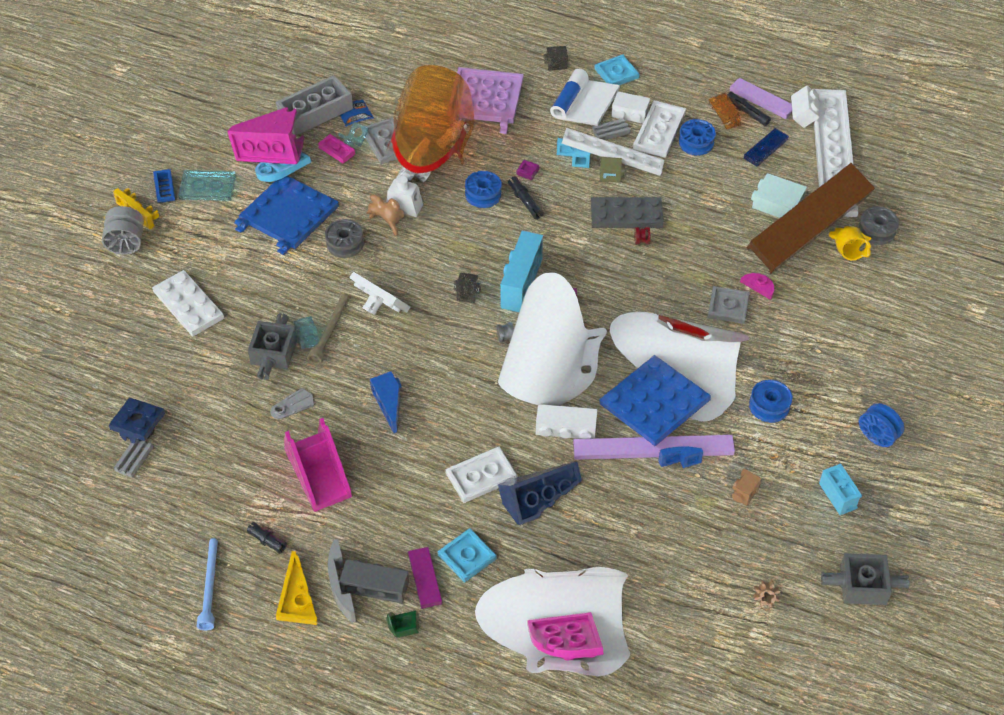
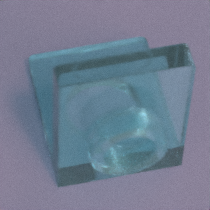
M354 122L348 136L341 133L338 136L343 138L344 143L353 147L355 144L361 147L369 128ZM361 128L362 135L358 138L355 137V130Z

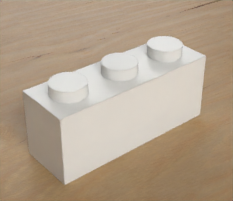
M539 404L536 418V435L595 439L597 409Z

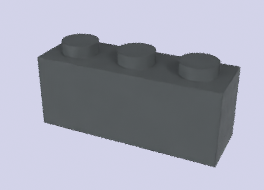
M346 559L339 583L341 592L403 604L409 584L408 571L402 568H389L381 564H368L360 560L352 561Z

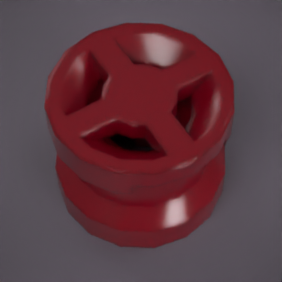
M635 227V245L640 243L650 244V227L642 229Z

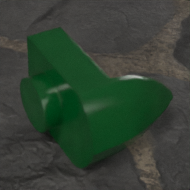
M416 610L395 615L393 612L387 614V626L394 637L399 638L419 633V614Z

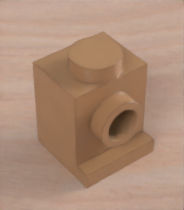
M743 469L740 479L738 478L732 487L734 490L732 494L733 500L747 506L759 490L762 478Z

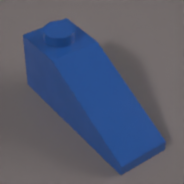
M392 371L371 378L370 385L371 391L392 432L396 433L400 403L399 389L402 386L399 378H395Z

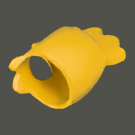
M844 226V228H835L834 231L829 232V237L835 239L836 247L840 255L845 259L851 261L870 256L871 244L868 241L871 240V237L864 235L860 228ZM866 243L865 249L860 251L859 248Z

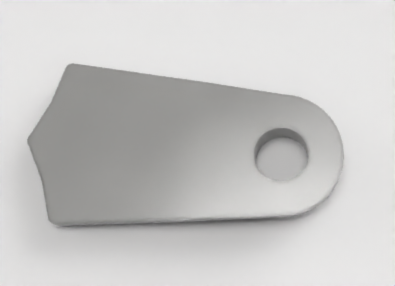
M303 388L299 389L274 405L270 410L271 416L275 419H283L314 406L313 394Z

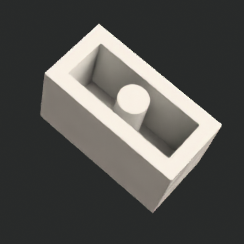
M805 86L791 96L793 120L803 128L820 118L819 95L816 90H812L809 86Z
M617 92L612 105V117L624 118L628 121L643 124L649 112L650 98Z

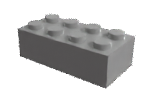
M334 75L276 102L277 110L288 107L289 112H291L293 109H297L292 131L295 135H299L353 109L352 94Z

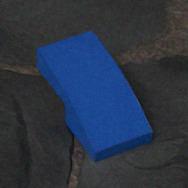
M689 446L660 449L658 461L661 467L680 462L682 467L686 468L702 463L703 450L702 448Z

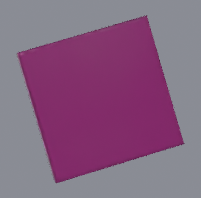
M523 160L516 170V175L532 180L539 171V165Z

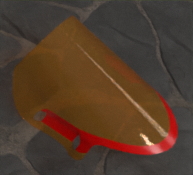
M438 65L417 67L409 75L395 108L394 130L390 140L395 155L404 168L414 173L430 172L444 164L454 153L458 154L461 164H464V149L474 128L473 102L466 81L455 71ZM397 111H399L398 117H397V120H396L395 114H396ZM466 123L470 126V130L467 133L464 129Z

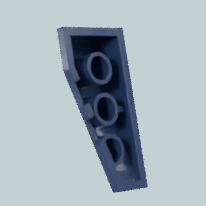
M574 461L498 484L502 504L517 525H522L540 517L545 509L553 506L558 498L566 495L582 479L578 462Z

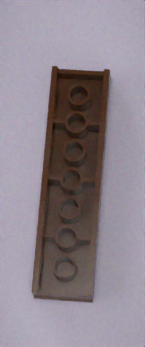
M850 163L752 239L746 248L748 250L751 249L769 269L768 272L772 274L869 197L875 187Z

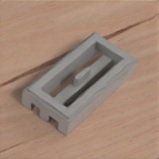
M624 118L593 126L596 138L602 140L630 134L631 130L628 124L625 123Z
M138 439L134 444L131 443L114 466L115 471L133 478L153 449V444L150 442L147 444L146 441H139ZM142 448H144V450L142 451V453H141V454L139 455V457L137 458V455L140 453V451L142 450Z

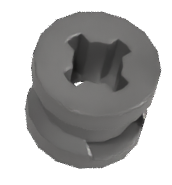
M508 322L506 325L497 324L496 329L499 343L505 340L511 341L514 331L513 323Z

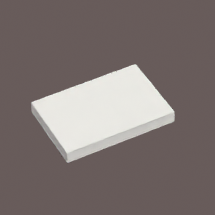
M500 447L445 469L446 475L463 503L498 489V484L518 477Z

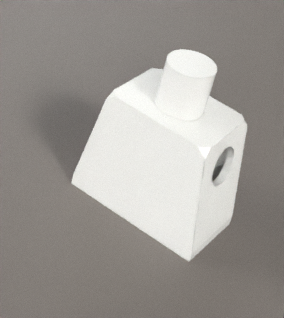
M400 176L393 180L388 189L386 203L390 198H393L399 203L400 209L403 210L404 214L417 217L423 206L418 185L408 182L405 176Z

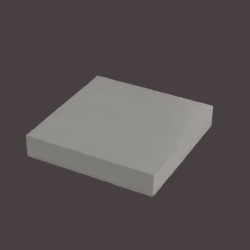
M713 286L707 318L745 324L750 292Z

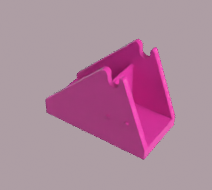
M288 107L231 126L227 132L236 161L297 164L300 161L304 143V135L296 139V135L292 134L297 109L295 108L289 112Z
M324 418L319 419L318 434L294 442L291 439L289 430L285 432V452L314 512L352 497L329 427L325 425Z

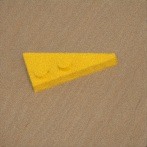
M292 551L276 612V620L317 625V617L298 554H296V551Z

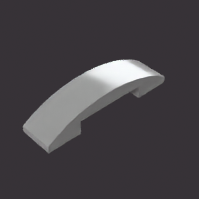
M335 539L331 545L328 557V574L331 590L340 611L351 623H354L356 618L351 594H341L336 569L343 568L344 566L339 541Z

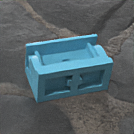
M842 464L823 470L819 484L838 514L843 515L858 509L857 505L862 494Z

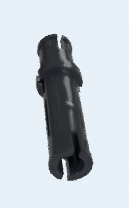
M732 91L727 94L726 101L736 106L737 110L745 112L765 127L770 123L771 117L749 104L747 99L739 97Z
M516 176L511 177L513 183L509 179L508 185L513 189L514 195L522 201L535 220L540 219L537 213L541 217L544 213L529 195L528 189L520 183Z

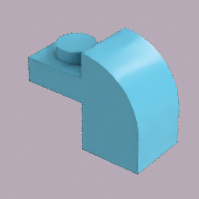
M558 138L557 155L571 156L573 167L589 168L591 153L562 144L563 138Z

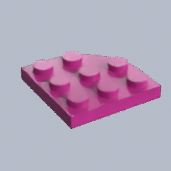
M591 612L527 620L531 641L543 653L561 657L564 660L582 657L592 658L603 655V646Z

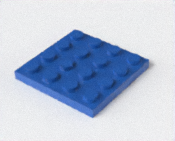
M654 355L600 398L599 402L601 406L652 445L656 446L711 400V395Z

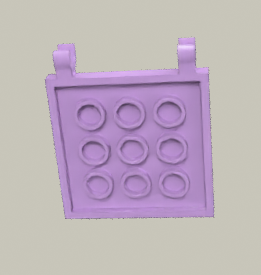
M458 67L447 109V116L450 117L451 121L450 128L458 122V118L500 122V133L507 134L508 123H514L523 83V74Z

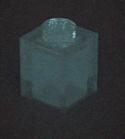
M311 316L293 321L301 349L311 348L318 344V332Z

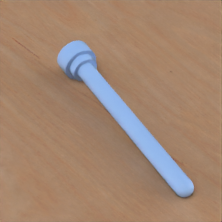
M212 538L209 541L203 610L197 617V628L200 630H212L214 628L215 618L211 613L218 546L216 538Z

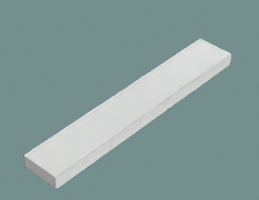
M569 128L565 130L562 144L601 157L622 158V164L659 176L662 173L663 159Z

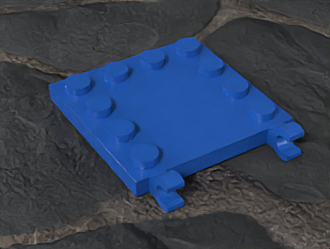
M286 176L272 183L239 214V218L234 222V224L238 225L235 230L242 233L248 226H251L278 240L276 246L279 249L277 252L284 255L290 248L296 249L339 207V202Z

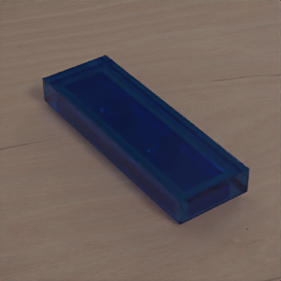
M774 128L744 154L743 159L758 167L788 141L789 136Z

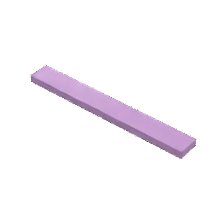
M732 435L670 436L663 439L656 446L643 437L573 439L574 460L659 457L660 449L679 446L702 448L703 456L734 455L735 453Z

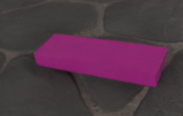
M424 547L408 551L421 609L442 605L429 548Z

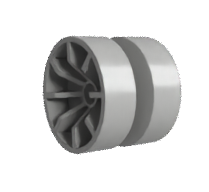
M118 206L110 209L105 216L102 234L103 246L116 254H132L136 252L141 245L144 224L143 216L137 210L130 207Z

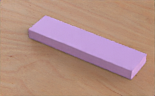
M738 78L730 86V91L784 119H787L792 114L791 103L741 78Z

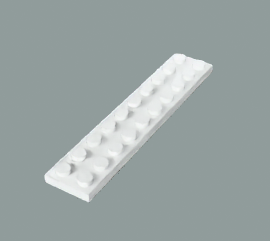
M814 89L819 95L818 102L820 106V118L814 121L819 187L848 164H853L846 90ZM858 205L844 217H857Z

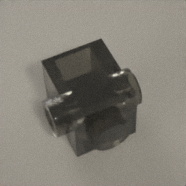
M566 46L547 47L546 54L543 57L544 64H547L548 70L567 69L568 54Z

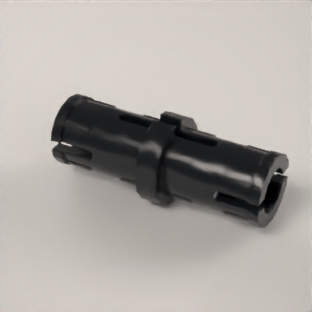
M252 522L248 526L246 532L258 539L263 546L267 545L278 554L282 553L280 549L283 551L286 549L287 542L276 537L273 531L264 529L256 522Z

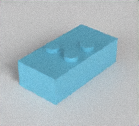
M522 231L514 251L511 250L509 255L510 262L505 264L504 277L500 284L502 309L520 312L526 291L535 280L543 259V235Z

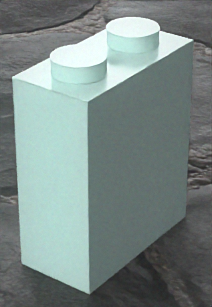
M767 173L765 178L760 180L758 190H754L752 194V208L780 218L805 199L807 187Z

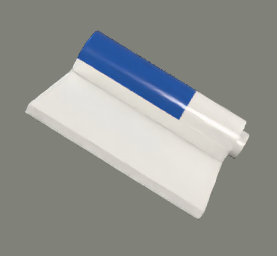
M575 69L551 107L550 112L553 117L560 120L598 126L617 94L620 85L590 81L585 70Z

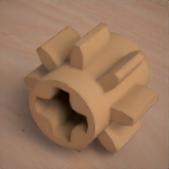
M761 580L759 586H754L757 592L753 595L754 600H760V607L769 605L772 608V604L775 601H780L776 595L780 593L779 587L774 588L773 581L768 583Z

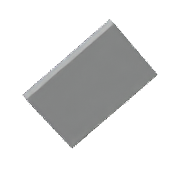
M393 117L361 127L364 137L380 164L397 159L392 142H390L396 125ZM398 127L395 138L400 153L405 157L410 155L412 149Z

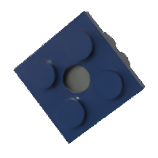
M129 397L109 423V428L112 431L118 432L124 441L130 439L133 444L137 439L145 441L153 435L154 428L164 416L165 411L164 408Z

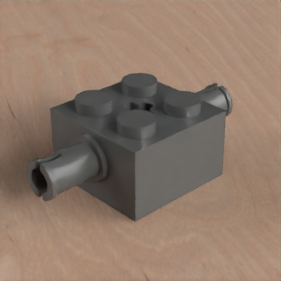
M281 313L277 315L275 323L258 321L253 333L248 354L250 364L260 366L257 377L263 380L264 375V380L269 379L272 367L288 370L297 343L295 326L286 325L289 317L284 313L282 319Z
M844 553L840 564V573L821 572L822 586L835 585L842 588L844 604L887 605L892 593L891 588L909 589L910 585L909 575L889 574L887 555Z

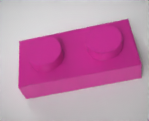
M331 134L318 143L319 149L343 164L355 155V149Z

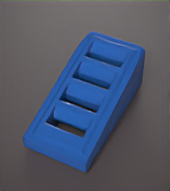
M171 169L153 171L157 202L175 201ZM169 179V181L158 182L159 180ZM169 194H171V196L160 197V196H162V195H169Z

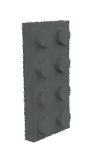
M591 197L592 228H663L662 198Z

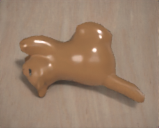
M371 194L370 199L373 202L368 205L367 214H370L369 218L372 219L375 216L382 217L389 224L394 235L397 236L398 229L395 224H398L405 216L403 210L400 209L399 203L393 198H390L386 203L379 196Z

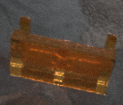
M726 93L708 99L709 104L712 105L711 108L716 111L722 123L727 124L731 122L724 126L725 129L741 126L740 113Z

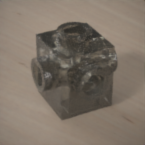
M470 273L459 274L458 280L455 279L453 288L456 291L457 301L475 303L477 294H480L481 291L478 275Z

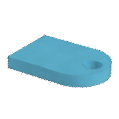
M301 152L300 161L297 164L260 162L255 168L256 176L260 181L264 182L277 181L311 163L310 156Z

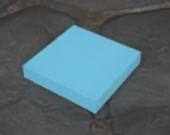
M623 54L595 64L597 73L609 84L622 85L638 79L640 75Z
M471 528L438 551V556L464 583L497 559V555Z

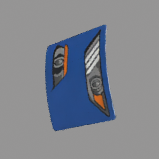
M364 100L352 101L353 109L340 115L346 127L359 121L374 119Z

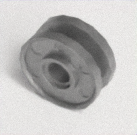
M879 206L869 207L863 212L858 228H860L864 235L871 237V240L868 241L869 243L884 245L893 241L899 226V219L890 209Z
M339 219L332 222L325 231L327 249L335 257L350 258L357 255L364 246L362 228L354 220Z

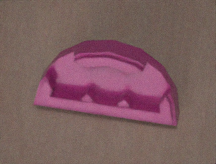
M750 273L741 277L740 282L771 300L774 295V284L771 279L760 273Z

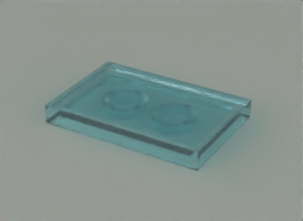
M184 170L178 194L179 200L232 201L236 171Z

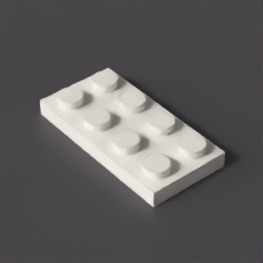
M654 100L633 144V150L666 158L686 114V108Z
M184 270L152 287L156 296L192 337L224 319L223 313Z

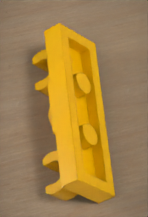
M117 188L113 191L116 203L119 206L137 210L143 216L144 226L149 230L155 227L153 220L159 217L157 210L153 212L152 206L144 209L142 204L136 200V193L131 194L129 188L124 191Z

